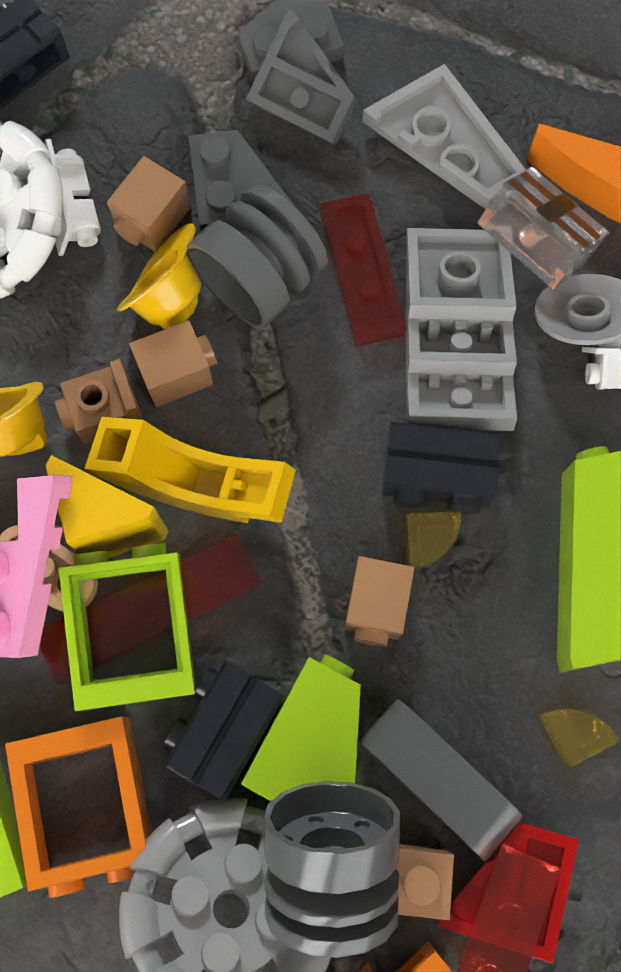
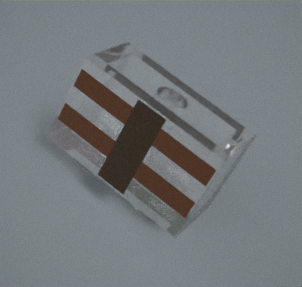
M533 167L502 183L477 222L553 290L578 272L609 234L604 227Z

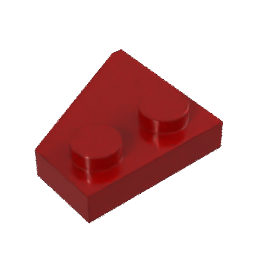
M519 822L451 902L450 920L439 919L438 927L553 964L579 840Z

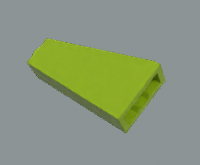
M606 446L579 452L575 455L576 460L562 473L557 666L559 673L621 660V451L609 453Z

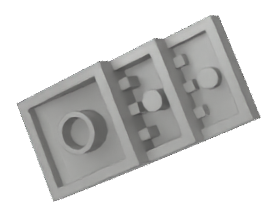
M407 228L406 403L408 424L462 430L514 431L517 422L513 379L517 364L513 329L516 298L509 233L507 230Z

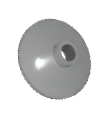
M582 274L566 277L552 283L540 293L536 300L535 317L538 325L551 337L570 344L599 345L621 339V280L600 274Z

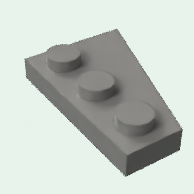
M445 64L363 110L362 122L484 209L489 208L517 191L508 181L514 178L523 187L528 182L521 176L522 173H528V171Z

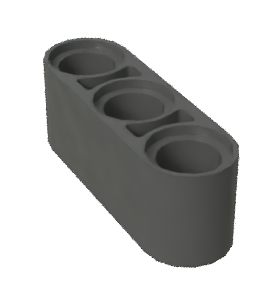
M398 699L359 741L361 746L483 862L487 861L523 818V815L507 798L413 710Z

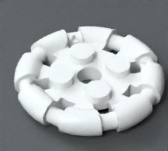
M7 121L3 125L0 122V154L1 150L3 151L0 161V257L9 252L7 255V265L0 259V299L15 292V285L22 280L29 282L44 265L56 242V239L52 237L57 219L62 220L63 213L61 177L58 168L49 162L50 151L32 131L13 121ZM27 178L28 183L24 185L22 180Z

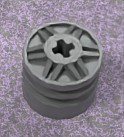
M257 183L250 185L241 194L240 201L233 202L226 208L225 217L228 224L219 220L211 222L187 244L188 250L186 253L201 280L232 313L245 323L255 328L264 329L288 306L290 297L287 289L293 292H302L308 286L310 278H317L325 270L328 258L326 249L317 232L304 215L274 189Z
M323 781L302 784L281 792L268 803L264 815V857L268 865L264 879V888L267 893L265 899V919L270 932L284 945L311 956L340 958L370 951L386 942L397 928L399 872L396 868L399 865L400 811L392 799L373 788L355 783Z

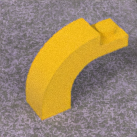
M101 417L84 468L110 483L155 501L195 513L242 523H248L249 518L282 523L296 469L286 462L239 458L212 453L180 442L145 420Z

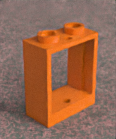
M120 716L6 743L5 748L28 892L47 887L49 898L67 895L85 889L84 878L102 873H107L108 883L131 879L134 872L129 867L146 848V839L153 833L132 718ZM112 746L131 848L50 868L33 765Z

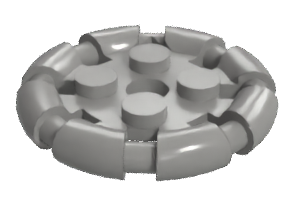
M218 798L203 801L190 806V813L175 822L168 818L146 839V848L129 867L134 873L128 892L121 893L119 905V931L125 959L132 958L139 972H256L268 962H270L275 972H325L327 970L331 957L311 956L289 948L277 939L268 927L265 919V899L267 893L264 888V879L268 868L264 857V815L266 810L246 805L247 799L228 798L226 801ZM239 829L261 834L257 849L249 844L235 846ZM201 835L208 851L191 861L184 844ZM157 880L174 884L170 905L156 902L152 899ZM222 895H236L245 903L247 916L241 926L226 928L216 921L213 905L216 899ZM171 934L181 956L165 964L155 944Z

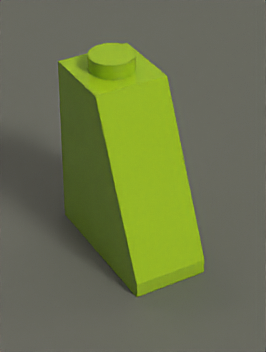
M324 654L321 662L311 657L308 658L241 785L272 801L281 792L302 784L323 781L355 783L361 685L350 679L354 672L351 667Z

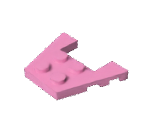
M50 475L17 479L18 541L0 542V657L22 658L38 655L52 583L43 580L49 550L59 549L63 527L55 525L59 500L69 499L72 476Z

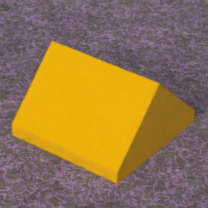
M52 455L50 456L45 465L48 476H72L69 499L59 500L58 513L66 543L76 552L82 554L108 551L110 558L129 552L132 547L151 545L165 540L169 530L153 506Z

